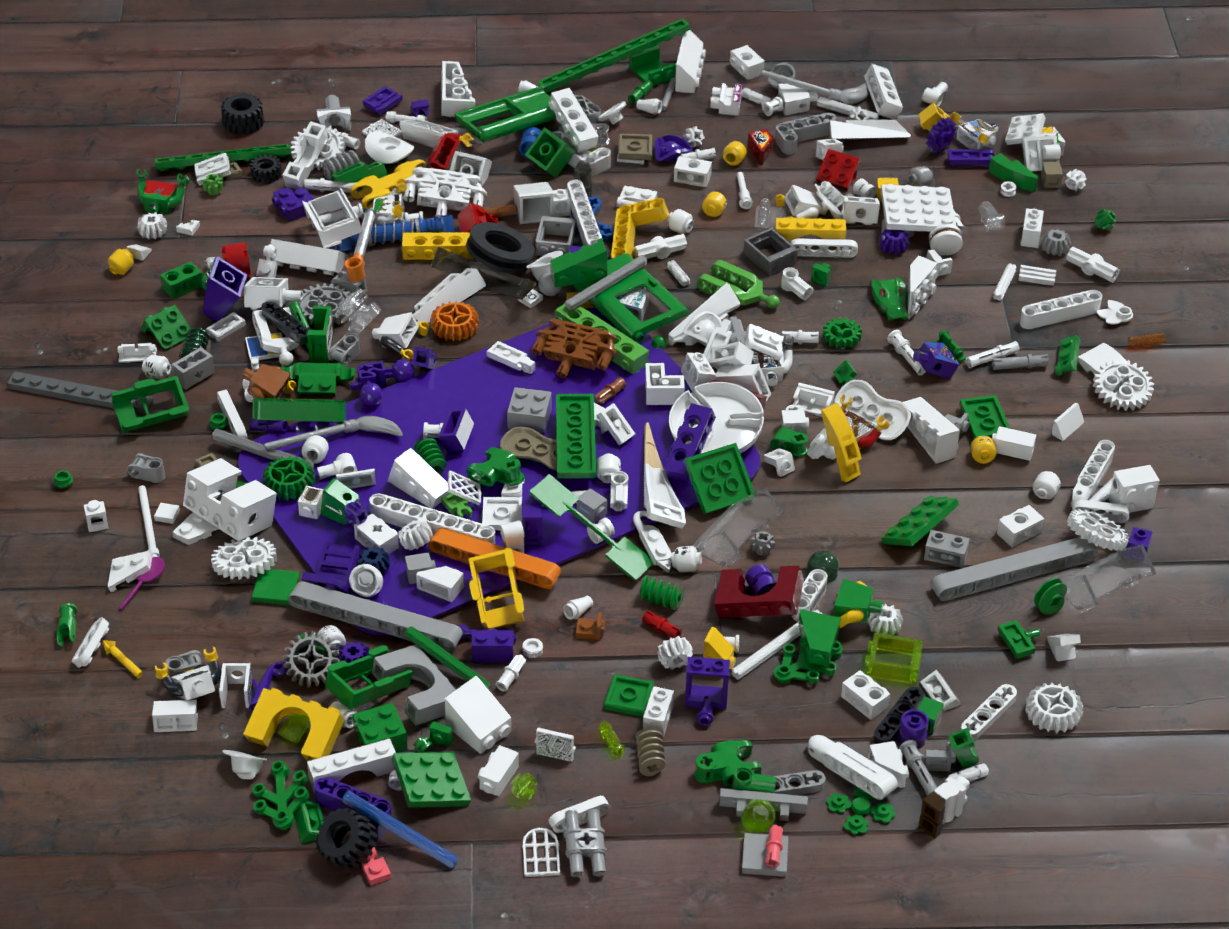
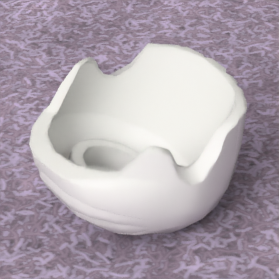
M362 564L351 571L349 583L352 590L363 597H372L382 589L383 577L381 572L374 566Z

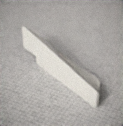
M846 120V123L830 121V138L910 137V134L896 120Z
M466 268L461 274L451 273L414 306L415 313L413 316L419 323L422 321L429 323L433 310H436V306H441L442 303L448 304L449 301L451 303H455V301L460 303L485 287L486 283L478 270L474 268Z
M726 283L674 328L669 333L668 345L673 346L676 342H685L686 346L694 345L697 341L687 336L683 329L693 317L701 312H712L722 322L724 319L728 320L727 313L740 307V302L730 285Z

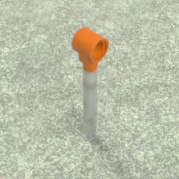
M371 208L367 209L361 226L363 232L359 233L354 255L344 263L348 280L351 282H359L365 278V262L363 259L376 211Z

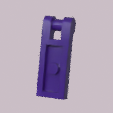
M948 150L947 153L949 165L954 166L986 165L989 168L990 157L995 156L992 150Z

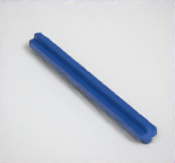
M347 791L344 794L342 802L448 867L453 868L456 865L458 857L354 793Z

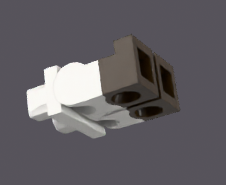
M949 776L945 783L941 784L923 799L918 827L934 839L941 834L942 825L945 822H950L954 819V816L959 817L962 814L963 804L967 802L966 790L969 788L970 782L962 776L955 780Z

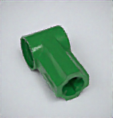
M739 767L734 772L732 789L774 793L776 777L755 774L747 767Z

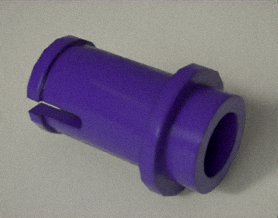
M704 699L701 702V710L697 715V720L702 726H708L713 722L714 717L712 714L715 703L711 699Z

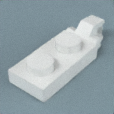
M724 319L721 327H716L713 330L703 353L708 362L713 347L729 344L732 332L729 331L731 327L730 320Z
M498 341L486 351L487 357L514 369L523 370L529 374L535 371V362L530 360L526 353Z

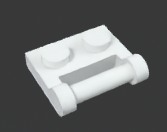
M624 186L620 197L617 199L616 207L619 208L627 204L656 199L657 191Z
M749 324L746 332L745 346L780 361L783 355V336Z

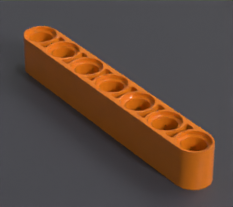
M438 528L428 543V547L432 552L470 564L469 558L506 549L505 547L446 528ZM512 550L515 567L513 568L515 579L545 589L553 587L561 574V569L557 564ZM507 566L489 570L509 577Z

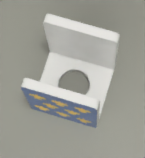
M223 663L219 689L221 707H226L228 684H245L246 708H249L252 692L251 664ZM241 671L243 675L239 677L234 676L232 672Z

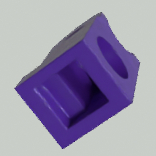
M415 346L412 365L434 369L437 363V353H432V349Z

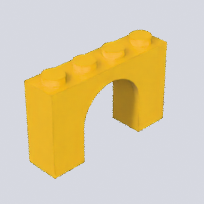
M263 688L243 733L248 741L268 747L280 721L287 716L301 714L308 717L311 722L309 735L301 751L302 756L308 761L329 756L345 721L340 711L334 707H328V709L321 707V704L312 700L309 703L302 701V698L294 694H290V696L284 695L282 691L271 688V690Z

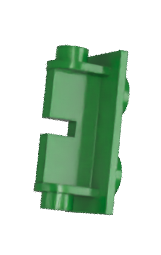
M945 330L940 331L939 339L933 342L944 343L957 362L966 360L963 349L952 340L949 332Z

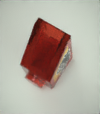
M767 129L748 133L747 146L758 163L763 165L772 153V146L774 144V137Z

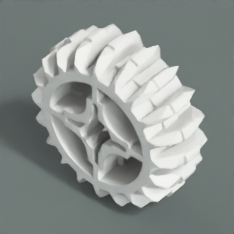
M1051 682L1050 685L1043 683L1041 687L1036 686L1034 690H1031L1026 699L1025 710L1026 714H1028V720H1032L1033 725H1039L1040 730L1043 728L1047 729L1048 733L1054 730L1057 734L1059 730L1065 733L1067 729L1072 730L1075 725H1078L1082 717L1083 705L1080 696L1076 695L1075 690L1069 691L1068 686L1062 687L1061 683L1054 685Z

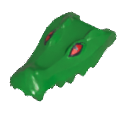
M901 278L871 280L872 298L876 306L879 305L880 311L887 314L888 321H893V319L896 320L897 318L907 320V290L904 281Z

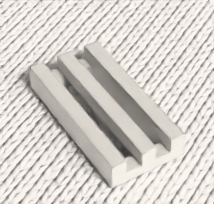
M1021 265L1018 281L1054 286L1056 270Z
M233 312L206 328V334H211V337L219 342L245 326L246 322Z

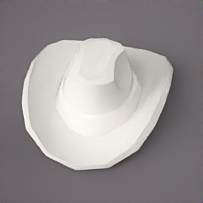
M380 131L370 132L365 139V150L368 155L375 161H380L384 164L398 163L399 160L405 158L414 150V146Z

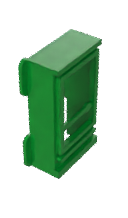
M178 376L154 381L152 378L138 381L132 388L111 393V401L123 434L127 433V431L189 415V406ZM171 390L177 407L150 415L144 397ZM141 398L140 402L143 404L147 416L136 417L131 400Z
M382 645L369 650L368 656L350 663L340 661L329 665L325 687L352 711L355 707L391 694L399 689L409 688L413 671L407 670L392 677H385L375 681L373 684L366 675L372 673L375 657L389 653L388 647ZM361 677L369 684V686L354 691L347 683Z

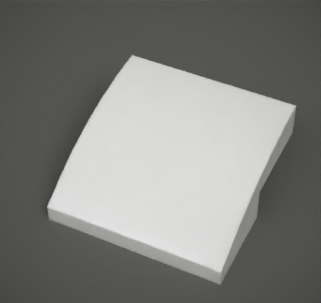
M1105 343L1078 356V362L1087 373L1092 371L1094 375L1101 365L1105 366L1107 361L1111 364L1113 360L1119 363L1120 359L1123 360V363L1127 362L1115 349Z

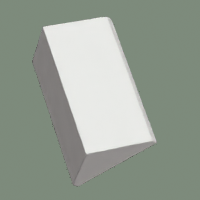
M418 118L403 120L399 124L404 139L433 148L444 133H459L457 130Z

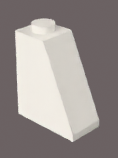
M759 364L721 366L716 372L714 380L736 384L749 391L767 396L766 401L771 395Z

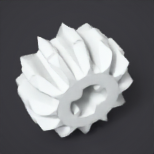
M156 212L154 214L149 213L148 215L143 214L142 218H138L137 229L142 238H147L148 240L154 238L156 240L157 237L162 238V235L166 234L167 221L162 214L157 215Z
M422 519L407 523L398 532L400 543L405 549L409 550L424 546L433 537L430 525L426 520Z
M885 603L881 614L870 612L868 623L871 632H876L877 636L882 634L886 638L888 634L894 636L895 633H899L903 618L900 609H895L894 605L889 607Z
M677 636L672 639L670 637L668 641H663V644L658 646L657 656L665 668L673 670L676 667L680 668L682 665H687L688 657L693 655V649L686 638Z

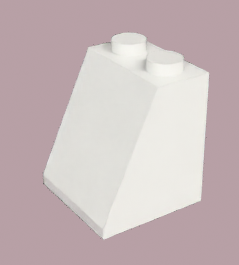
M548 182L513 185L514 203L517 206L520 224L540 222L542 216L554 217V192Z
M477 676L445 698L446 726L452 727V731L480 754L492 748L497 741L508 736L511 732V716Z

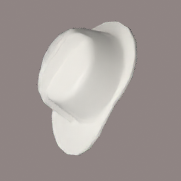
M554 251L548 253L534 263L527 265L526 268L531 269L538 281L541 275L550 272V260L563 255V252Z
M222 751L231 756L232 771L241 779H254L255 775L259 774L263 760H267L242 752Z

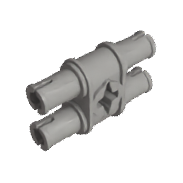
M598 809L587 811V829L579 828L577 810H567L565 812L566 830L563 833L566 838L567 847L565 854L570 861L572 877H580L584 874L582 857L591 858L593 876H603L606 873L604 856L607 853L604 845L605 830L601 827Z

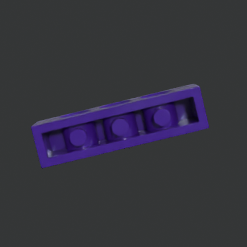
M691 403L689 410L685 411L684 422L678 428L677 439L672 443L669 458L665 460L663 465L668 478L685 483L690 482L684 459L702 453L716 418L712 408Z

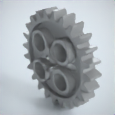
M324 283L321 287L319 284H316V288L310 286V290L304 289L302 302L296 301L299 303L307 322L309 321V325L314 323L313 306L331 307L332 323L335 322L337 324H340V320L346 321V317H350V313H353L354 300L353 296L350 295V291L346 292V288L340 289V285L333 287V283L330 286Z

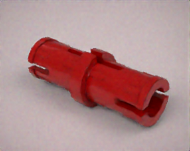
M650 610L645 612L642 617V621L655 628L656 632L663 633L672 639L677 636L680 637L682 634V629L669 623L668 619L655 615Z

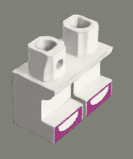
M722 83V88L713 87L710 108L719 109V114L738 116L742 84H735V88H728L724 83Z

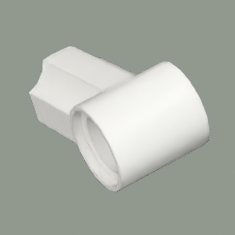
M785 268L782 274L781 288L785 291L794 292L804 301L809 299L814 289L798 277L799 273L795 268Z
M616 471L611 475L610 508H613L615 511H622L627 508L628 475L623 471Z

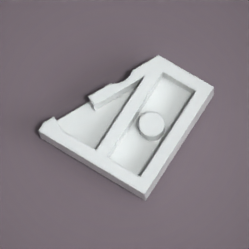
M150 551L112 559L108 581L110 592L116 591L115 586L126 580L129 583L136 577L150 571L152 562Z

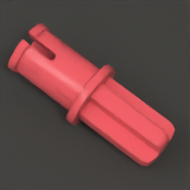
M773 825L770 828L769 840L765 845L767 849L765 864L771 868L774 867V862L775 867L779 866L780 851L783 850V844L781 843L783 828L777 825Z

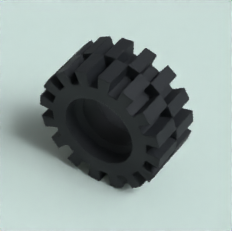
M267 154L264 157L261 155L258 158L255 157L250 163L251 178L254 181L256 180L257 183L261 181L262 184H265V182L269 184L270 181L276 182V179L279 180L282 173L280 160L276 156L273 157V155L267 157Z

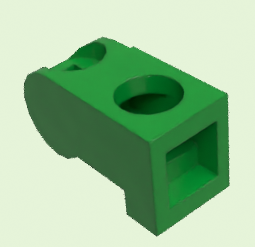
M965 728L948 735L961 765L965 768L977 765L979 757L970 730Z

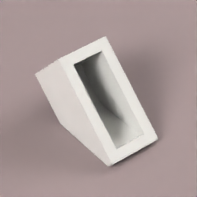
M447 566L421 571L416 574L417 589L453 602L464 588V573Z

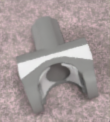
M335 95L327 96L325 98V109H317L318 124L325 125L326 129L329 126H340L346 132L351 131L350 107H340L339 98Z

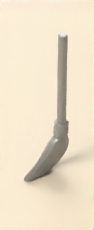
M765 70L760 71V76L823 94L828 96V99L840 100L845 104L859 103L866 99L869 93L867 83H863L856 88L841 91L833 88H822Z
M362 416L356 420L344 421L340 425L265 443L263 447L265 451L304 442L307 438L314 435L324 437L343 431L345 433L355 432L359 429L367 432L388 433L400 437L403 434L397 424L388 419L376 416Z

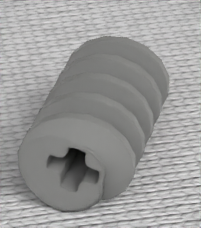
M350 150L347 153L344 152L341 155L323 160L322 169L326 179L331 180L332 174L358 163L359 158L354 151Z

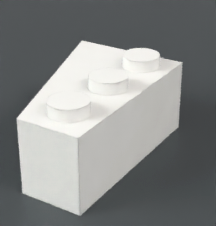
M411 448L394 460L388 482L427 507L433 509L442 502L441 497L450 493L448 492V483Z

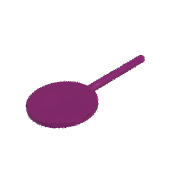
M152 557L150 571L136 577L139 580L138 584L121 604L119 610L124 609L143 582L155 580L163 573L165 562L162 558Z

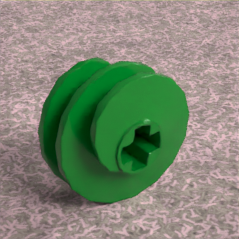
M1059 578L1047 580L1035 593V606L1045 615L1058 612L1064 605L1067 586Z

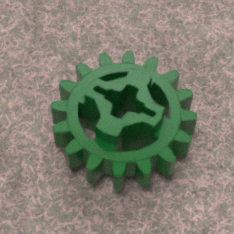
M839 317V320L832 318V322L827 321V324L823 326V337L825 342H829L830 346L836 345L837 349L839 347L846 349V346L853 348V344L858 345V341H861L862 328H860V324H855V320L849 321V318L842 319V317Z

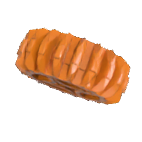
M449 301L448 304L442 303L441 306H436V310L432 312L430 323L432 331L435 335L439 336V339L445 338L446 341L450 339L454 342V340L461 341L463 338L467 340L468 336L472 337L473 333L477 332L479 317L475 308L470 307V304L465 305L464 302L457 303L455 301V303H451Z

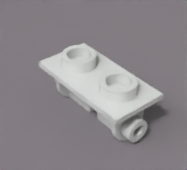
M152 343L138 344V348H135V344H121V346H118L119 363L143 362L150 355H156L157 347Z

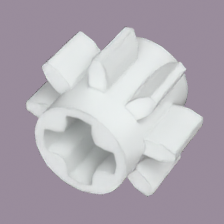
M859 106L856 109L850 110L851 115L847 118L850 120H867L869 116L866 113L867 110H861Z
M697 126L692 127V129H686L687 133L683 137L691 147L702 145L701 140L705 139L702 133L703 130L697 129Z
M1074 169L1066 174L1067 179L1065 182L1069 189L1077 191L1086 185L1084 181L1087 178L1082 171Z

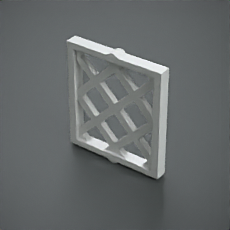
M449 471L447 481L448 492L480 505V484Z

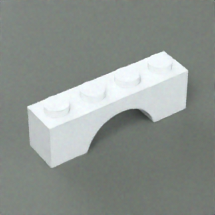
M310 121L303 134V143L298 157L294 162L288 163L283 173L286 187L296 190L304 186L305 178H308L328 139L326 126Z
M383 740L308 761V776L313 791L315 781L323 777L339 782L346 775L359 770L371 771L376 776L391 773L395 770L392 756L396 753L391 740Z

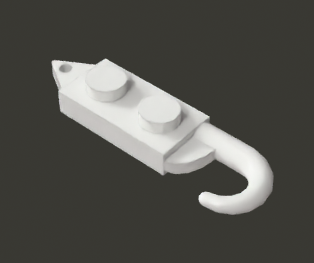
M647 511L636 512L633 516V522L654 566L658 565L669 573L672 553L659 528L643 525L640 517H647Z

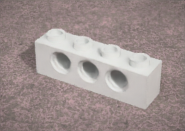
M871 64L864 78L877 113L895 120L901 113L903 106L889 70Z
M570 88L552 92L549 107L556 114L558 122L562 124L565 134H568L572 146H575L578 152L595 148L597 146L598 134Z

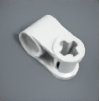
M521 521L500 525L503 545L506 548L524 553V530Z

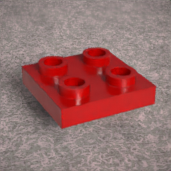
M828 149L816 180L821 183L824 181L830 182L832 186L849 190L851 183L853 184L857 177L860 158Z

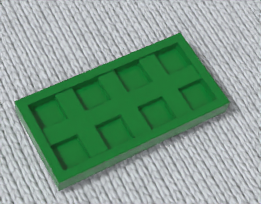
M933 496L924 498L923 502L912 508L909 514L902 517L894 527L887 530V533L881 537L883 544L913 546L959 506L957 498Z

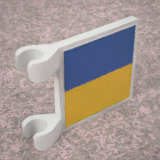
M281 332L273 333L271 338H282ZM257 336L245 338L252 371L258 370L259 360L280 356L279 353L263 350Z

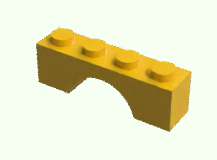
M776 218L775 230L789 243L806 235H814L822 239L845 240L846 220Z

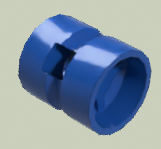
M529 127L524 130L519 146V151L524 157L528 158L525 153L541 133L540 129Z

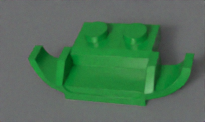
M299 362L290 367H281L283 371L291 373L289 381L298 382V395L336 396V383L349 382L355 377V368L350 369L340 363Z

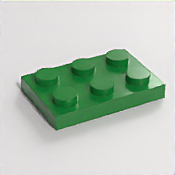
M996 395L960 399L959 405L963 415L964 413L969 414V429L974 439L979 436H988L992 439L993 433L997 434L999 426L1011 429Z

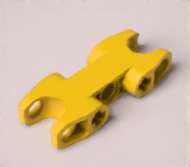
M423 160L410 161L400 164L395 168L394 173L378 179L372 175L363 178L350 188L351 196L355 199L363 198V209L373 208L375 198L389 195L394 188H397L395 183L398 179L402 178L405 180L413 175L412 171L418 165L426 168V163ZM363 187L362 191L355 193L358 188ZM373 200V203L367 206L368 202Z

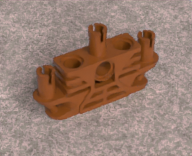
M551 319L549 327H546L544 330H538L535 333L537 339L531 349L536 355H542V352H544L547 359L561 362L556 371V374L561 378H567L572 365L595 370L597 367L600 370L606 371L612 357L617 356V351L614 349L616 337L611 332L558 319Z

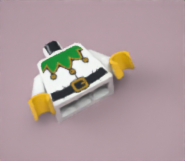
M402 178L396 181L395 186L397 188H394L389 195L374 199L373 208L371 209L376 211L374 223L377 225H384V222L392 224L393 221L396 223L403 221L405 205L401 192L407 190V185Z

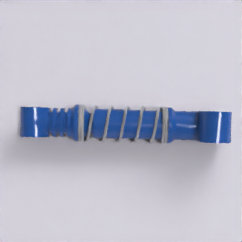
M442 215L435 217V220L433 218L429 220L428 218L426 221L420 217L412 218V223L409 221L405 222L404 219L398 223L393 221L392 224L384 222V225H377L375 223L372 226L367 246H375L376 243L380 242L384 245L387 241L394 243L395 240L402 242L403 233H455L453 216ZM359 233L342 239L340 244L333 246L334 250H351L352 246L357 244Z

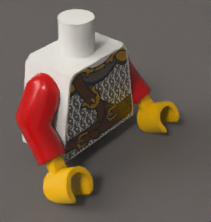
M841 395V409L853 430L859 449L873 446L882 434L881 430L889 428L890 423L888 419L882 423L885 418L883 415H880L876 419L878 424L876 425L850 409L845 411L846 408L851 407L852 399L850 397L849 401L844 403L845 395Z

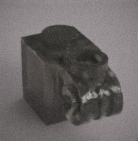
M581 160L577 162L576 168H574V180H580L583 183L587 197L590 198L592 197V168H590L589 162Z

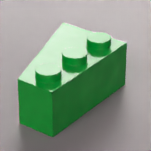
M602 238L590 246H582L581 250L574 253L570 251L550 260V273L555 287L598 281L607 276V250Z

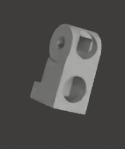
M345 271L339 272L331 280L333 287L340 285V289L346 288V292L350 291V294L355 299H360L368 291L365 278L359 282H351L348 280Z

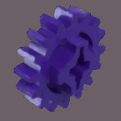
M942 118L941 121L938 120L937 125H933L931 130H929L930 135L926 137L928 139L926 142L927 148L934 153H941L942 149L945 151L946 146H950L952 141H954L953 136L957 134L955 132L957 129L956 123L949 118Z

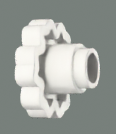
M825 428L814 438L810 448L807 450V455L812 459H818L822 455L832 460L836 458L834 446L828 443Z

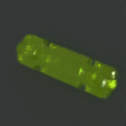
M607 721L599 724L598 729L600 733H603L602 736L608 746L611 747L613 755L620 757L621 754L625 753L623 745H620L621 742L614 730L612 731L611 725Z

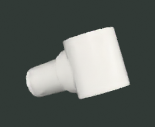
M940 82L937 87L932 89L926 88L922 101L929 104L934 102L939 106L948 85L945 82Z
M342 453L332 464L317 467V471L321 480L333 475L356 472L357 467L351 454Z

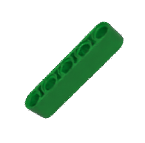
M255 398L252 405V418L256 420L346 421V401Z

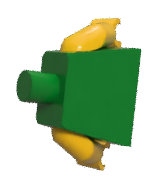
M843 579L840 590L836 594L837 599L834 605V616L841 618L840 628L854 622H866L870 612L882 613L884 602L873 600V588L868 587L861 581L853 582Z

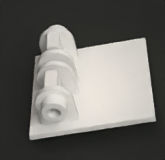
M824 181L821 183V186L815 183L818 190L816 194L822 200V206L826 210H830L835 219H842L838 206L843 205L844 196L830 182Z

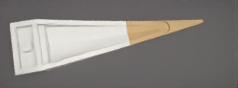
M647 422L644 426V507L647 509V517L654 521L683 529L686 524L684 509L663 469L649 423Z

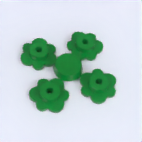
M855 786L854 795L858 798L854 799L853 803L848 801V796L839 793H833L831 798L827 799L828 809L831 812L838 811L839 813H844L845 810L852 808L856 813L853 817H847L844 823V829L851 831L853 835L858 833L865 834L867 832L869 822L863 819L862 815L871 812L876 821L881 820L883 823H889L891 818L896 816L894 807L891 804L878 803L877 806L871 808L869 799L874 800L875 797Z

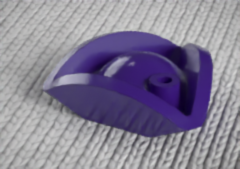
M666 135L655 140V155L658 161L670 162L677 160L681 154L693 152L690 144L678 135Z

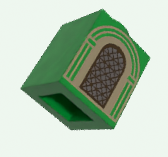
M924 696L917 710L924 712L928 716L927 732L934 734L942 718L944 703Z

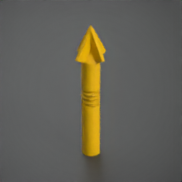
M103 640L106 655L111 653L138 679L143 676V672L115 646L116 641Z

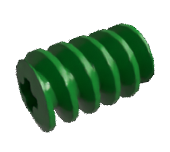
M433 438L418 441L414 445V451L441 476L447 467V463L437 441Z
M646 575L640 587L641 599L644 601L648 600L650 603L656 602L659 606L663 604L665 608L671 607L672 610H677L683 601L685 589L682 588L681 591H678L679 585L677 584L671 589V582L664 586V580L662 579L656 584V577H653L650 582L649 575Z

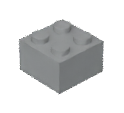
M515 387L507 412L508 429L528 427L538 433L545 434L552 409V392Z

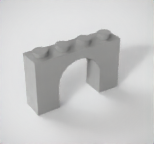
M412 645L374 658L372 674L377 680L412 670L411 679L420 681L429 687L426 691L407 697L405 713L415 725L445 716V698L456 689L418 645Z

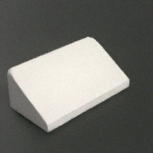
M1074 403L1054 420L1053 436L1064 441L1084 424V418L1078 403Z
M375 469L338 474L335 478L349 489L376 485Z
M937 670L920 681L931 699L944 703L943 711L961 705Z

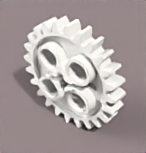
M331 126L326 129L328 139L311 171L315 167L320 171V168L323 166V160L345 152L344 137H342L341 132L337 133V129L332 130ZM298 132V137L294 136V141H291L292 146L290 148L294 160L298 157L302 147L304 133Z
M1120 359L1119 363L1113 360L1112 364L1107 361L1105 366L1101 365L1093 379V387L1096 388L1094 392L1099 393L1098 398H1105L1103 403L1110 402V407L1117 405V410L1123 407L1125 411H1127L1128 407L1134 410L1135 407L1140 409L1142 404L1146 405L1153 394L1154 383L1151 382L1152 377H1147L1148 371L1142 372L1143 367L1137 368V363L1130 365V360L1123 363L1122 359Z
M1074 509L1066 521L1068 526L1071 527L1070 529L1076 531V535L1082 536L1081 539H1087L1088 543L1093 542L1095 546L1099 545L1103 549L1108 548L1111 551L1113 549L1122 551L1129 541L1128 534L1125 533L1124 529H1120V525H1116L1114 521H1109L1107 517L1103 518L1101 514L1097 515L1093 511L1088 512L1085 509L1084 511L1081 509L1077 511Z
M250 537L240 541L232 539L230 544L225 542L224 546H218V550H214V554L211 555L214 572H217L218 575L223 574L224 578L228 576L231 579L238 577L239 580L243 576L249 579L250 575L257 577V573L264 574V570H270V566H274V562L277 561L274 544H270V541L265 542L264 539L258 541L257 537L253 540H250Z

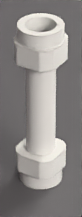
M393 111L386 113V121L389 123L411 118L427 121V117L423 115L412 117L397 115Z

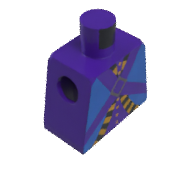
M924 342L920 349L916 350L913 354L914 361L919 362L927 373L948 379L952 378L960 365L944 343Z

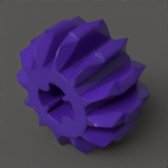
M884 229V232L880 235V248L884 249L885 253L889 252L890 255L892 253L896 255L904 253L909 246V237L904 230Z
M356 640L351 644L346 642V646L340 645L339 655L336 658L350 663L368 656L370 649L364 645V642L357 644Z

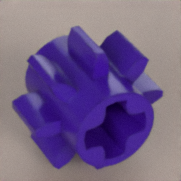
M358 500L355 503L350 502L344 508V514L346 515L344 519L353 526L356 523L362 524L368 517L366 512L368 507Z

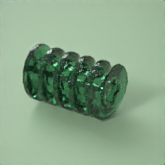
M201 328L190 329L186 334L179 359L200 347L206 350L210 339L209 333Z

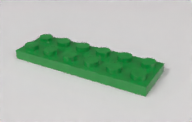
M556 394L557 478H596L594 394Z

